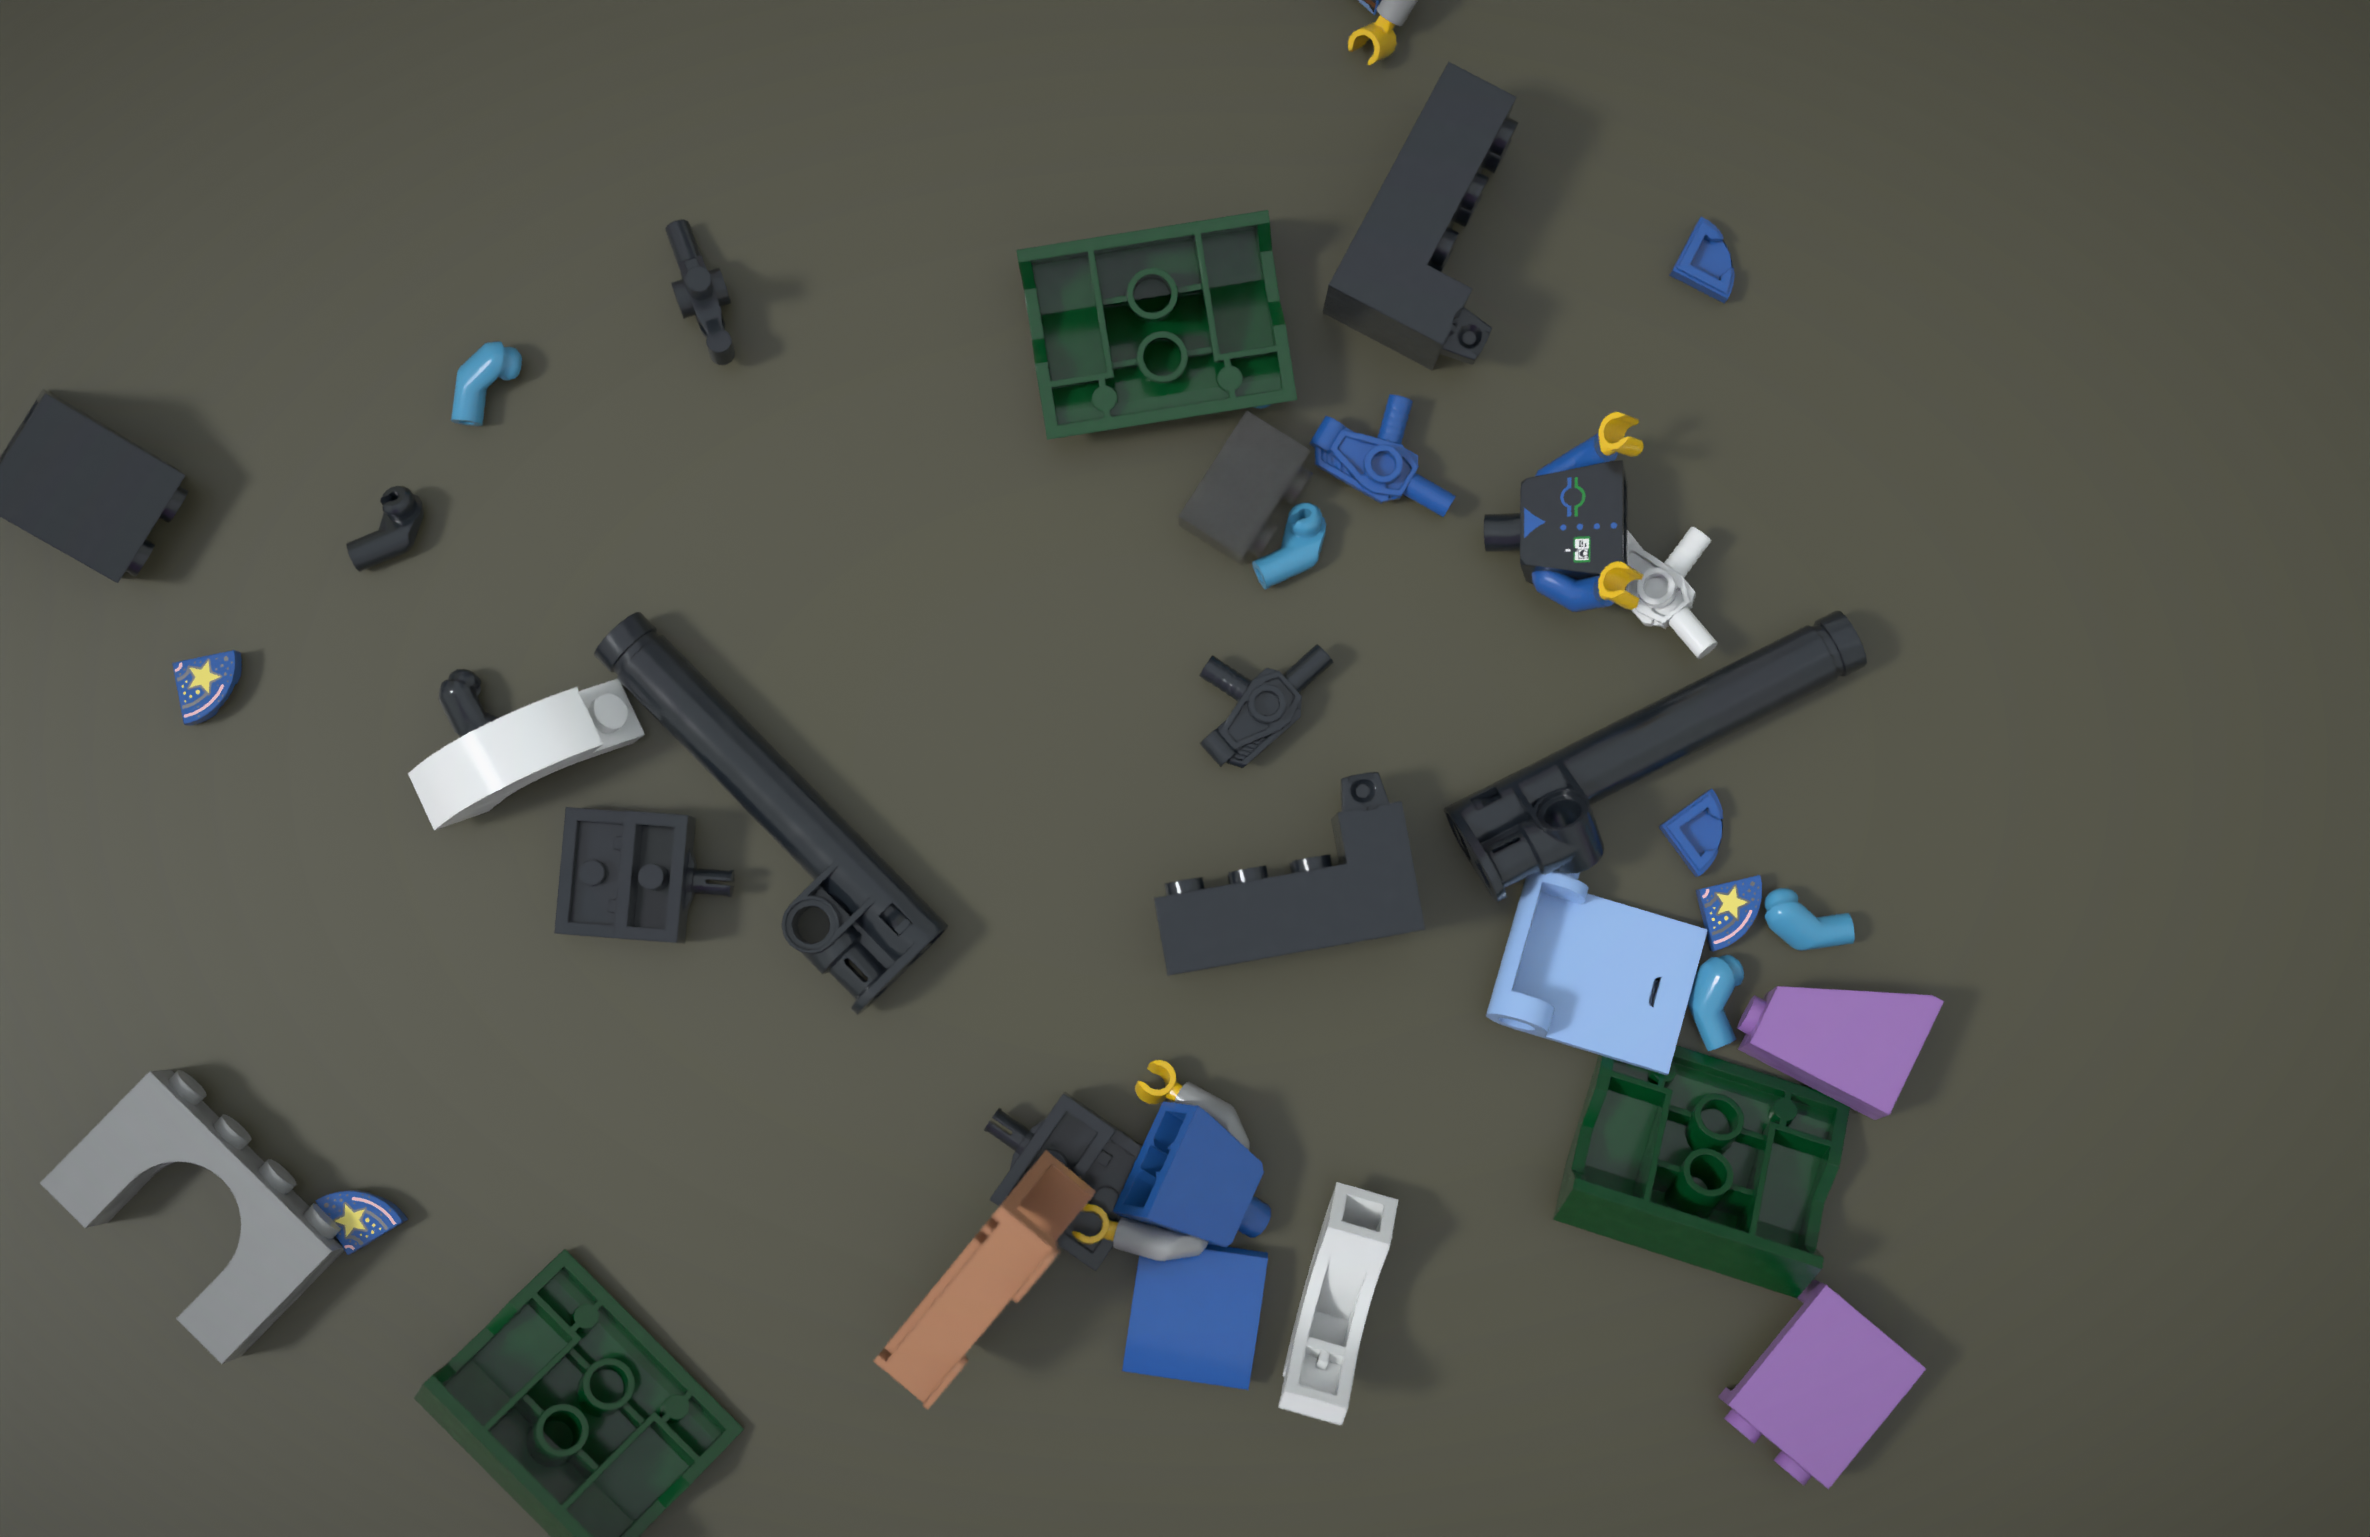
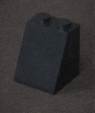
M43 389L0 456V517L114 582L119 583L125 571L136 576L149 558L155 544L146 538L157 520L161 518L169 523L181 507L188 494V490L179 485L186 475L179 469Z

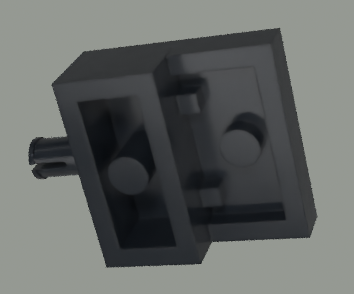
M566 807L554 934L685 944L688 909L695 897V893L732 897L734 886L709 884V881L734 882V870L697 868L693 853L695 817L678 814Z
M1067 1092L1062 1094L1046 1119L1033 1126L1031 1130L1003 1112L1001 1108L996 1111L992 1118L1012 1131V1134L992 1120L989 1121L984 1131L989 1132L1009 1146L1015 1153L1013 1154L1008 1174L989 1200L1000 1207L1047 1150L1096 1191L1087 1204L1101 1207L1106 1212L1109 1220L1120 1221L1122 1216L1112 1211L1143 1145ZM1082 1211L1079 1212L1056 1240L1057 1245L1094 1271L1099 1268L1113 1247V1241L1101 1239L1098 1243L1088 1245L1078 1242L1073 1237L1071 1231L1092 1237L1101 1230L1099 1217L1093 1213Z

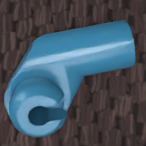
M500 341L488 342L481 346L460 366L456 376L451 416L452 422L470 426L483 425L487 388L498 377L502 380L515 379L520 373L522 356L518 349L504 347Z
M1309 502L1295 505L1288 514L1280 549L1252 561L1255 574L1264 589L1311 569L1318 562L1326 534V521L1322 516L1321 510L1316 505Z
M1788 888L1775 889L1766 896L1764 901L1767 911L1765 920L1769 928L1790 947L1804 951L1854 943V926L1849 913L1815 917L1804 905L1798 902L1797 893Z
M1722 955L1719 958L1711 957L1699 967L1687 1006L1707 1051L1720 1048L1736 1040L1724 1007L1735 986L1741 985L1744 979V969L1740 961L1731 955Z

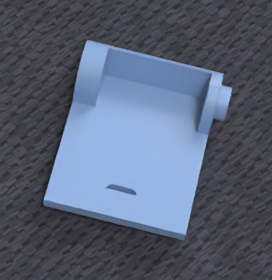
M1554 870L1544 875L1538 871L1526 877L1486 1017L1515 1030L1668 1075L1708 929L1588 894L1589 887L1578 880L1580 872L1564 873Z

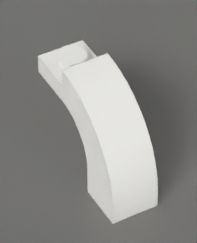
M617 678L581 691L574 687L504 715L441 748L418 764L408 775L435 831L486 813L512 793L544 776L586 759L635 743L645 734L624 688Z
M1339 1182L1336 1183L1300 1300L1282 1375L1284 1376V1382L1278 1408L1342 1426L1348 1410L1366 1317L1376 1283L1391 1245L1398 1199Z

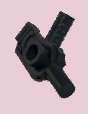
M687 220L673 221L666 226L665 231L682 276L681 280L671 283L683 319L696 316L700 330L706 337V344L712 361L718 365H727L734 359L735 350L730 334L725 331V322L720 308L731 304L719 267L707 270L689 222Z
M1316 644L1284 674L1280 671L1266 668L1255 679L1250 680L1212 655L1199 676L1230 697H1233L1238 703L1229 717L1202 740L1200 745L1220 767L1227 763L1244 768L1300 719L1302 701L1300 692L1334 663L1322 647Z

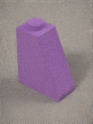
M1777 986L1767 992L1763 999L1754 995L1748 1003L1737 1026L1738 1030L1746 1033L1738 1050L1861 1114L1877 1120L1890 1115L1944 1001L1933 995Z

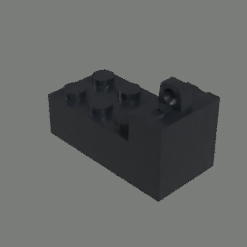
M1451 62L1447 63L1328 285L1323 308L1325 315L1430 370H1433L1441 354L1471 365L1475 363L1489 338L1492 327L1465 308L1472 288L1442 273L1453 252V246L1460 234L1452 229L1454 223L1466 227L1483 195L1482 192L1489 180V177L1481 174L1483 169L1495 173L1512 141L1511 138L1519 123L1509 117L1517 98L1516 96Z
M1379 772L1352 775L1340 780L1341 812H1337L1331 819L1339 865L1332 866L1331 857L1328 854L1294 860L1290 863L1291 874L1268 877L1267 866H1259L1228 872L1229 885L1205 889L1203 877L1165 883L1166 896L1156 897L1154 902L1167 975L1425 930L1402 801L1389 803Z

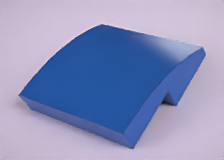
M1208 1244L1199 1256L1156 1261L1139 1256L1122 1371L1249 1390L1268 1253Z

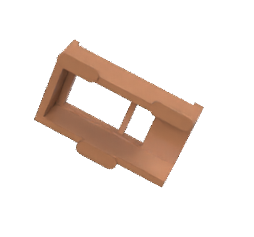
M1046 1150L914 1310L874 1362L924 1403L923 1407L928 1410L969 1361L964 1355L1011 1299L1018 1303L1060 1252L1057 1250L1056 1240L1094 1196L1096 1191Z

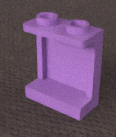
M1813 1279L1797 1298L1803 1303L1800 1309L1737 1386L1731 1391L1725 1387L1718 1398L1731 1408L1724 1419L1752 1443L1755 1444L1761 1435H1764L1781 1451L1774 1461L1803 1486L1813 1477L1829 1489L1924 1373L1926 1368L1830 1287Z

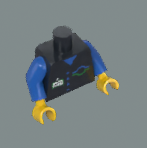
M1620 412L1607 415L1600 424L1599 433L1539 469L1535 477L1526 478L1521 481L1520 513L1485 514L1484 544L1486 552L1520 551V565L1526 582L1533 584L1538 593L1571 612L1608 607L1614 603L1625 609L1632 610L1639 604V598L1628 592V583L1636 579L1642 580L1644 576L1628 565V482L1623 460H1614L1617 458L1618 453L1630 457L1638 456L1643 450V441L1630 436L1624 437L1630 427L1639 423V419Z

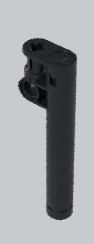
M1836 610L1816 620L1813 626L1806 625L1445 807L1444 812L1448 823L1467 859L1496 902L1506 899V887L1538 871L1546 875L1554 870L1564 873H1579L1588 870L1601 859L1605 847L1590 805L1835 682L1838 676L1845 677L1865 667L1867 658L1861 640L1847 617L1841 611Z
M635 612L628 616L601 641L594 652L595 657L611 673L615 672L618 675V680L814 879L784 912L781 924L783 936L789 945L800 951L822 975L830 973L855 999L851 1009L857 1015L861 1014L946 931L948 925L663 635L659 636L656 633L657 628L641 612ZM819 907L828 915L830 928L823 940L812 944L802 938L799 933L798 923L801 915L806 910ZM849 959L867 976L868 981L849 964Z

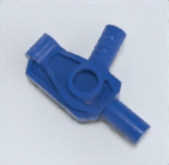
M1389 395L1377 438L1355 433L1337 420L1328 416L1324 417L1309 443L1315 448V465L1380 504L1396 499L1400 500L1404 494L1444 518L1456 496L1416 473L1419 467L1418 455L1401 445L1413 404L1412 400L1399 395Z

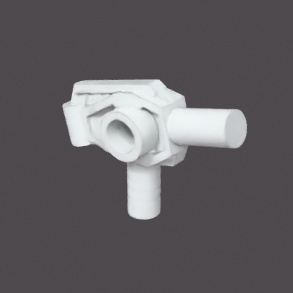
M1691 526L1674 551L1669 555V558L1663 563L1644 551L1628 531V565L1644 575L1642 580L1636 579L1628 583V592L1639 598V604L1635 609H1632V612L1644 626H1659L1664 629L1671 626L1698 659L1703 658L1717 646L1718 642L1690 611L1696 597V592L1684 578L1702 555V552L1711 543V539L1697 528Z

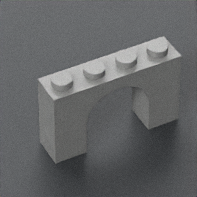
M171 1069L149 1071L40 1184L84 1228L108 1223L154 1175L172 1163H194L209 1169L219 1176L232 1191L239 1207L241 1216L239 1243L227 1267L176 1319L221 1364L241 1357L345 1251L336 1236L342 1229L318 1204L313 1203L309 1206L292 1190L297 1185L296 1181L283 1166L272 1159H267L264 1162L247 1145L252 1140L251 1136L236 1120L225 1114L219 1117L202 1101L207 1094L194 1078L181 1070H177L175 1073Z

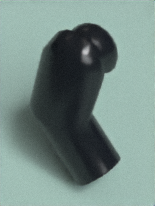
M391 487L382 495L380 502L383 505L382 511L384 513L379 530L346 544L350 559L359 572L405 554L413 547L424 517V511L420 498L414 495L407 487Z
M467 669L453 671L448 680L441 683L439 690V702L454 731L461 737L499 718L484 711L478 698L481 692V680L474 672Z

